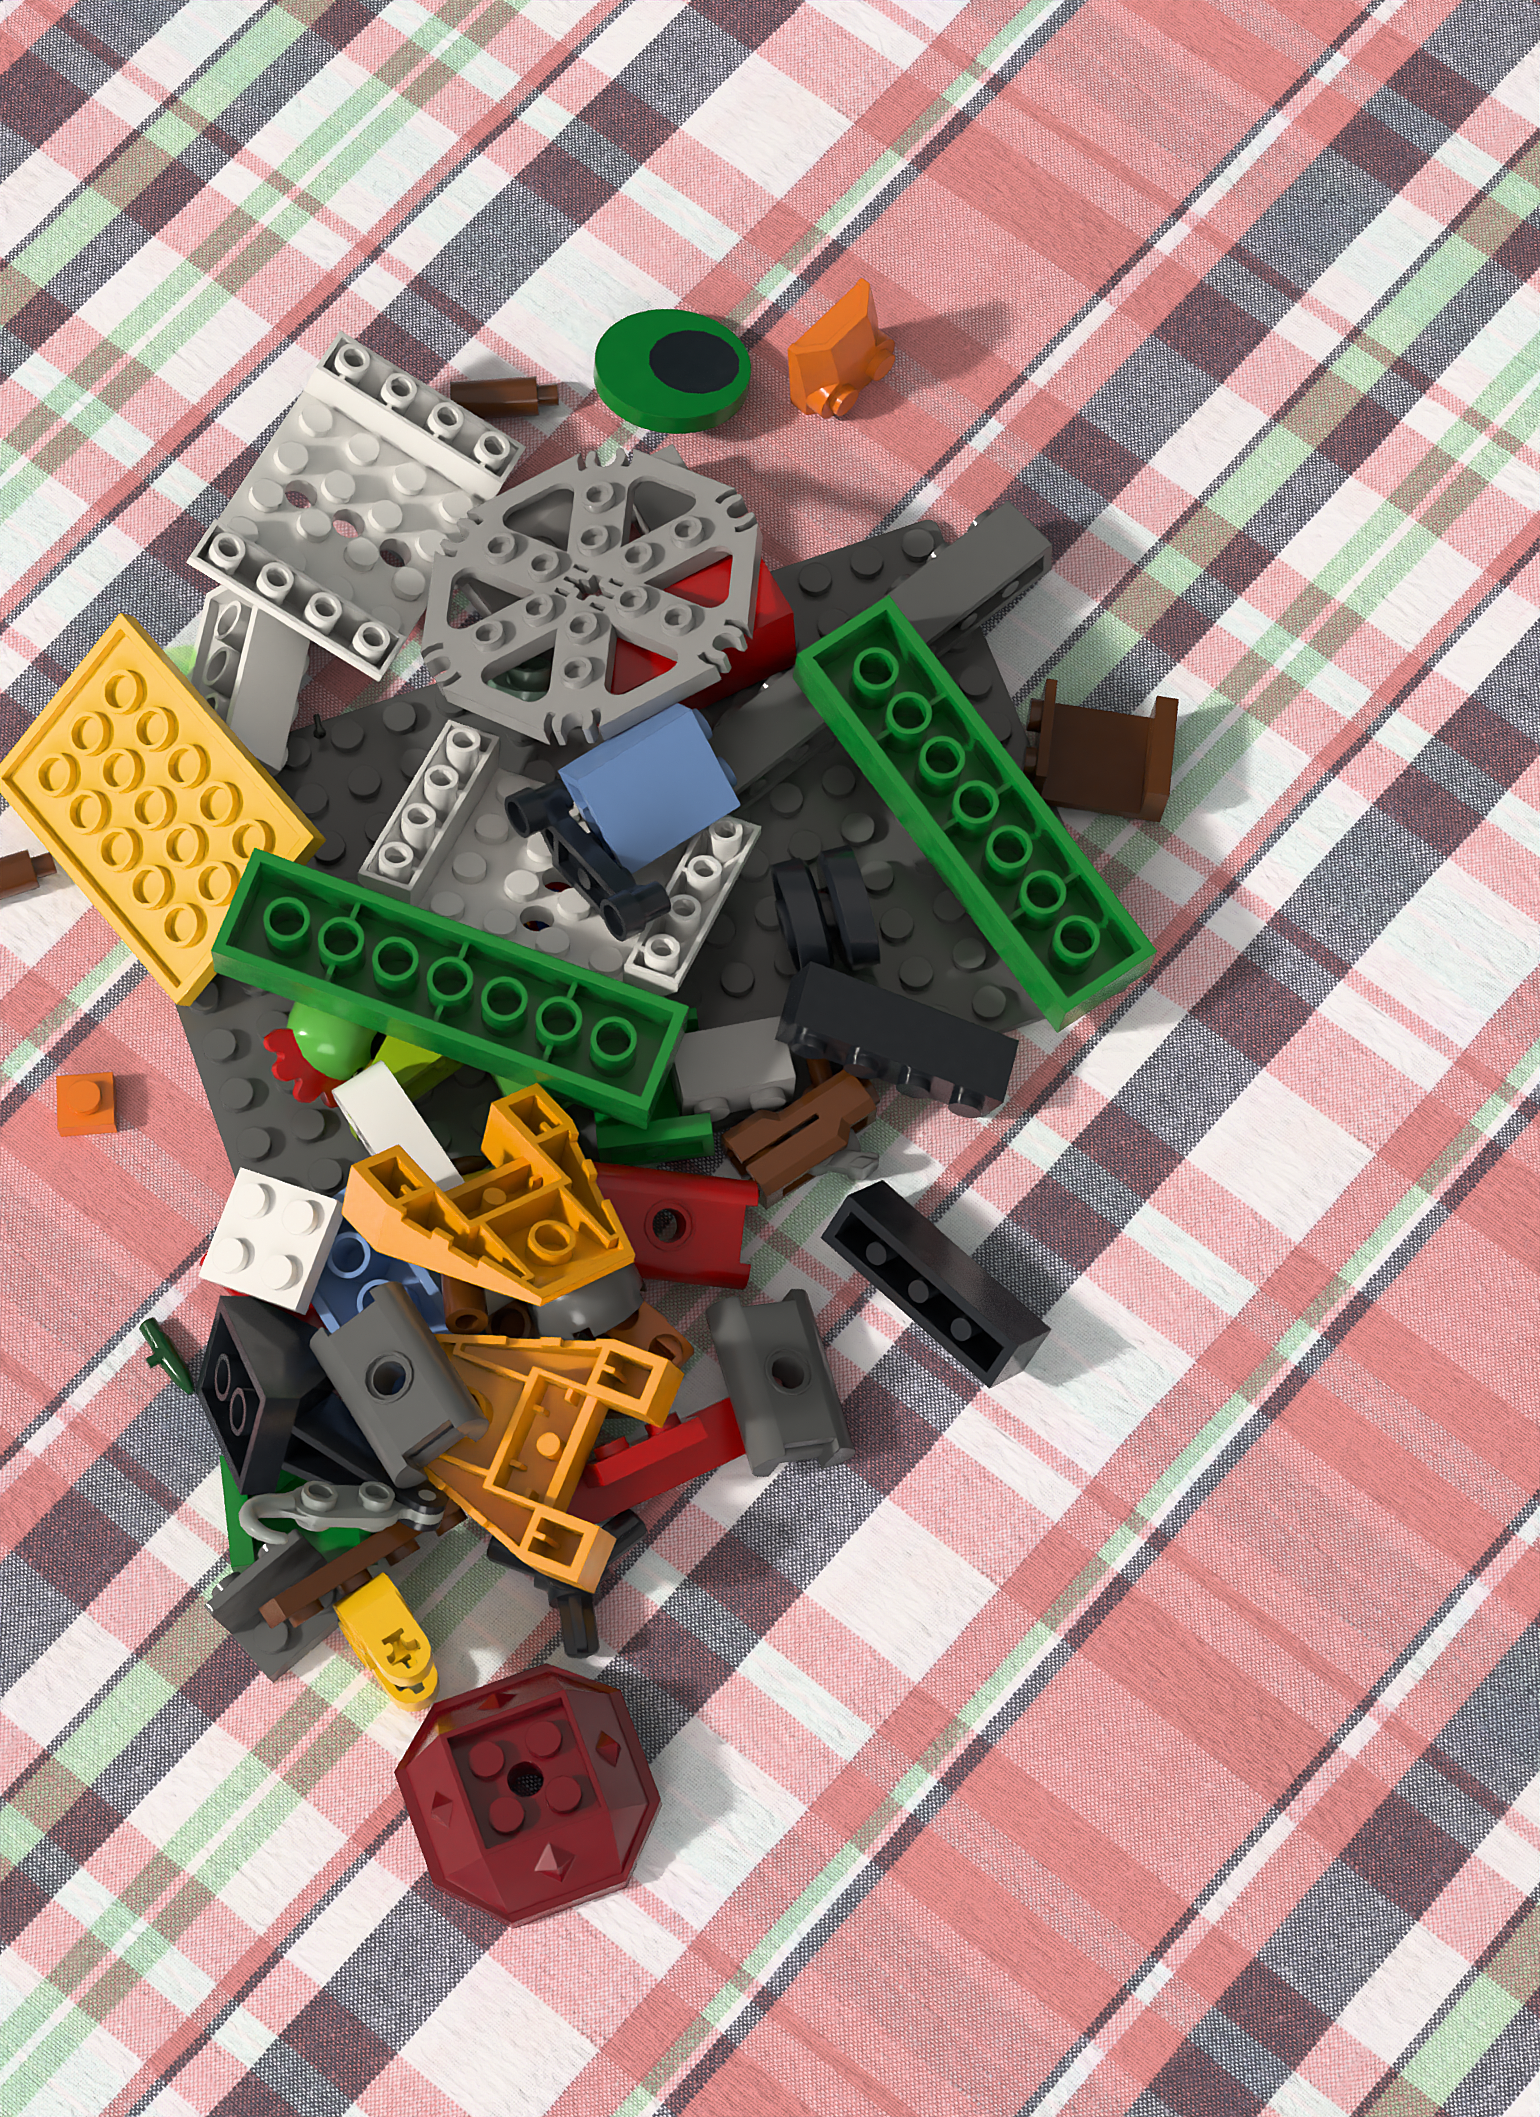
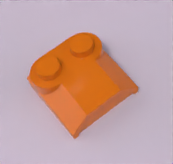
M860 278L852 289L795 343L788 347L790 400L805 415L818 414L824 419H829L834 415L843 416L853 407L859 392L872 380H881L890 371L896 357L893 354L895 342L878 327V317L871 286L865 279Z

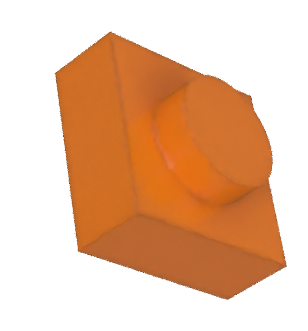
M113 1072L56 1076L57 1129L61 1137L117 1133L116 1079Z

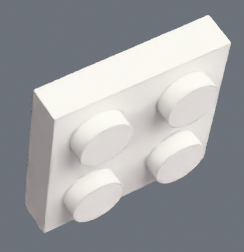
M240 1168L198 1276L209 1282L306 1315L344 1217L341 1214L343 1203L333 1198Z

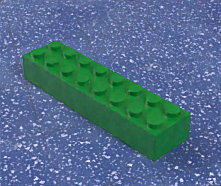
M890 595L797 654L793 680L1057 1033L1149 971L1157 953L1155 947Z
M257 848L253 849L211 949L214 971L219 974L528 1087L538 1083L549 1095L644 1130L648 1128L688 1023L689 1006Z

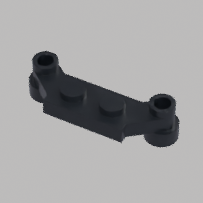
M556 779L535 790L526 787L505 798V811L514 830L523 838L541 832L552 855V865L602 917L606 927L618 941L623 942L643 932L646 923L671 911L669 896L659 882L653 881L645 886L636 884L630 871L623 866L619 867L606 854L598 837L591 832L587 833L573 819L569 811L574 808V801L561 779Z

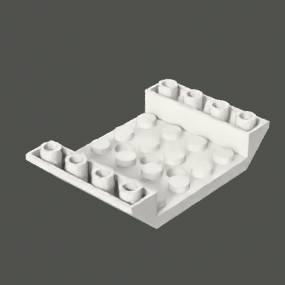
M339 331L315 367L303 392L218 520L214 519L186 563L379 682L427 608L435 551L445 556L440 545L441 541L446 539L453 543H460L465 540L457 526L458 520L460 518L469 519L467 511L497 496L526 446L342 331ZM289 491L302 493L308 498L311 507L298 508L292 505L285 493ZM341 520L350 523L356 529L358 536L354 538L342 536L335 530L333 522ZM385 549L397 552L402 557L405 566L394 567L387 564L382 559L380 551Z
M448 720L360 868L358 881L363 887L656 995L665 996L677 992L761 834V826L725 815L633 873L632 875L638 885L645 886L653 881L659 882L669 896L671 911L646 923L643 932L623 942L618 941L610 933L602 917L552 865V855L541 832L523 838L514 830L507 817L504 805L507 796L526 787L535 790L545 785V783L498 768L500 737ZM574 802V808L569 813L589 833L590 831ZM551 882H563L571 888L562 892H554L547 889L545 885ZM537 920L548 924L550 927L544 928L541 931H531L525 928L523 924Z

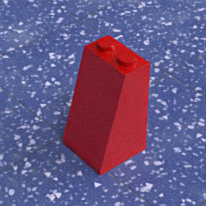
M728 555L663 589V591L705 608L717 607L724 603L729 595L733 556ZM762 557L753 639L743 634L748 646L745 651H740L733 647L723 649L722 652L727 654L731 665L730 671L728 673L719 672L722 680L678 702L679 704L690 709L696 708L700 710L795 665L797 655L794 612ZM617 637L611 694H625L671 670L677 662Z

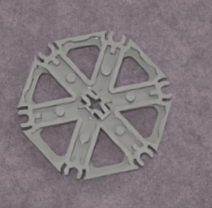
M619 448L616 450L615 461L605 467L601 466L596 451H589L585 464L581 453L467 511L469 519L460 518L457 522L460 533L465 538L464 541L460 543H453L446 539L441 541L440 545L445 556L435 551L420 651L431 677L436 676L435 681L442 695H445L447 702L550 745L549 737L552 729L559 745H566L568 732L577 726H582L588 743H595L599 730L605 741L722 680L719 672L728 673L731 669L727 654L722 652L723 649L733 647L740 651L747 649L748 646L743 634L753 639L763 535L753 512L746 514L748 511L741 494H737L734 487L632 448L633 458L629 464L624 449ZM653 481L696 499L694 507L686 514L629 543L634 494L642 482ZM569 489L574 492L567 552L505 526V521L510 514L547 497L549 493L555 490ZM728 555L733 556L729 595L721 605L714 608H705L663 591V589ZM472 577L523 598L469 627L456 629L449 625L454 585L459 578ZM599 588L601 589L603 595H590L583 600L581 593L594 594ZM617 637L677 662L671 670L625 694H611ZM555 646L550 688L548 693L540 700L534 702L523 701L485 684V682Z

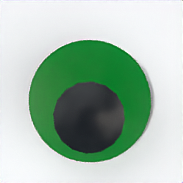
M655 309L627 316L616 322L603 334L596 347L593 378L596 390L602 401L611 411L625 421L655 432L688 434L705 431L721 425L741 409L748 395L751 362L744 344L731 330L721 323L690 311Z

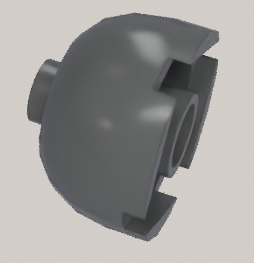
M631 1263L547 1304L537 1306L527 1302V1307L540 1338L558 1337L563 1340H575L572 1333L582 1331L588 1327L593 1336L596 1337L625 1321L639 1309L644 1302L640 1291L647 1292V1287L634 1263Z

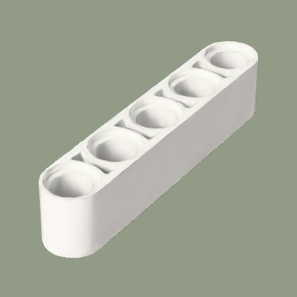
M380 1060L332 1090L338 1106L371 1156L399 1144L443 1192L465 1183L383 1061ZM485 1288L488 1316L516 1299Z

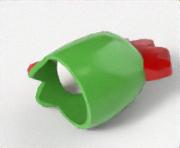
M295 1001L289 1014L286 1028L271 1031L264 1037L263 1044L266 1050L277 1054V1060L272 1065L271 1070L274 1077L281 1082L295 1081L293 1097L297 1102L311 1103L320 1096L324 1105L329 1108H335L339 1106L332 1094V1090L366 1070L373 1063L374 1060L371 1057L370 1048L377 1031Z

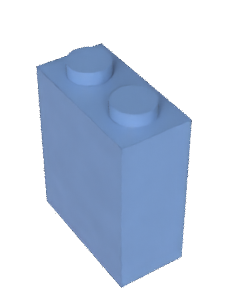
M676 703L609 738L558 770L589 831L598 837L606 854L619 867L627 868L631 874L741 806L732 789L737 785V779L728 763L720 756L716 758L708 742L713 737L711 728L704 716L696 708L690 709Z

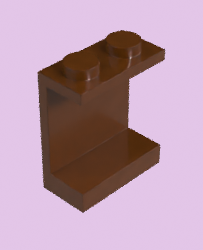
M1047 678L1041 699L1031 698L1026 731L1035 732L1034 747H1025L1021 771L1045 803L1050 806L1160 823L1170 796L1179 699L1157 696L1150 717L1055 703L1058 680Z

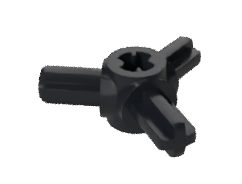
M631 1509L619 1513L601 1527L614 1536L616 1542L594 1594L538 1572L520 1560L494 1535H492L486 1554L489 1561L534 1577V1587L546 1591L549 1606L559 1609L564 1651L569 1658H588L598 1653L600 1644L594 1603L602 1598L600 1584L611 1576L608 1566L646 1538L648 1534L642 1519Z

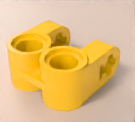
M384 1572L378 1574L332 1605L340 1620L338 1625L349 1645L365 1668L372 1672L387 1696L398 1708L408 1712H417L428 1708L436 1700L440 1691V1680L433 1663L431 1646L400 1592ZM420 1682L423 1683L424 1690L417 1694L410 1688L404 1689L401 1692L398 1690L402 1686H413Z

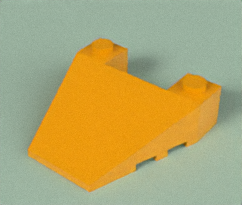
M538 1083L491 1103L481 1152L496 1169L443 1192L399 1144L351 1165L341 1214L376 1252L537 1306L547 1304L633 1263L635 1258L633 1248L610 1199L604 1200L597 1186L596 1178L598 1173L592 1160H585L578 1145L579 1132L573 1119Z
M434 1334L490 1424L487 1432L477 1442L465 1436L425 1466L423 1469L429 1477L428 1480L438 1489L443 1490L448 1497L524 1563L544 1575L594 1594L616 1538L600 1526L566 1514L567 1508L609 1408L663 1428L685 1373L666 1358L616 1339L580 1341L563 1340L558 1337L515 1339L494 1335Z

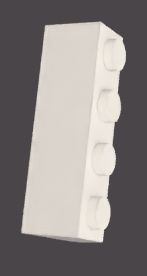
M220 585L206 594L187 679L273 777L282 770L288 758L286 744L291 724L299 710L297 696L301 679L306 673L310 662V657L307 655L310 639L230 589Z

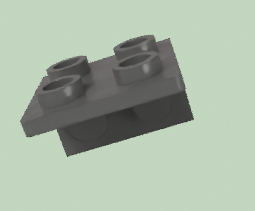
M294 1529L287 1534L288 1542L286 1544L265 1543L258 1552L259 1559L244 1572H233L223 1578L212 1590L211 1595L213 1598L204 1606L211 1616L235 1637L273 1683L339 1628L338 1622L340 1620L332 1606L343 1598L337 1588L319 1599L325 1608L324 1610L296 1628L293 1627L289 1619H286L271 1629L259 1611V1608L268 1601L328 1564L322 1554L298 1529Z

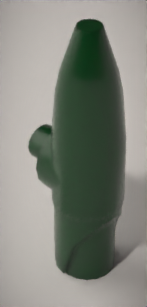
M155 1317L145 1320L140 1325L139 1330L153 1353L145 1358L149 1368L151 1369L159 1364L181 1390L189 1396L195 1393V1386L191 1372L173 1340L163 1331Z

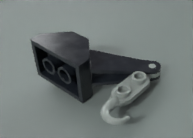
M220 1295L195 1392L240 1495H256L244 1502L239 1511L240 1525L247 1534L257 1540L270 1544L283 1545L288 1542V1535L286 1533L265 1527L260 1523L259 1518H293L302 1528L316 1532L327 1530L329 1527L360 1528L369 1532H380L397 1521L421 1532L437 1530L441 1525L448 1501L446 1493L438 1489L428 1479L410 1488L401 1489L395 1486L346 1404L333 1392L336 1388L310 1348V1340L319 1329L255 1297ZM296 1476L309 1481L303 1486L294 1489V1491L278 1493Z

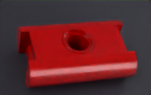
M593 1162L598 1173L596 1178L597 1186L604 1200L610 1199L635 1253L633 1263L637 1267L642 1279L744 1290L746 1288L751 1264L740 1263L746 1207H758L759 1196L756 1181ZM663 1209L669 1211L674 1216L677 1225L675 1235L667 1242L661 1241L656 1237L652 1226L655 1215Z

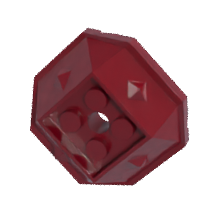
M548 1663L434 1703L394 1771L434 1888L490 1915L491 1918L512 1929L627 1888L636 1868L637 1860L662 1807L659 1792L621 1690ZM523 1775H536L543 1780L541 1789L532 1796L522 1797L511 1791L513 1783Z

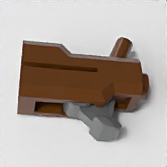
M805 1058L811 1085L804 1090L803 1097L778 1113L760 1109L721 1135V1149L741 1179L750 1174L751 1178L748 1180L757 1182L758 1202L766 1210L815 1177L826 1174L828 1171L846 1174L850 1179L863 1180L878 1168L879 1154L861 1152V1146L856 1136L857 1133L876 1121V1105L880 1103V1097L869 1079L852 1076L844 1069L833 1076L828 1059Z

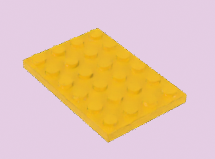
M120 613L0 764V793L176 1005L190 1007L217 974L214 971L211 949L253 849L257 848L305 866L326 841L325 837L136 618L124 613Z

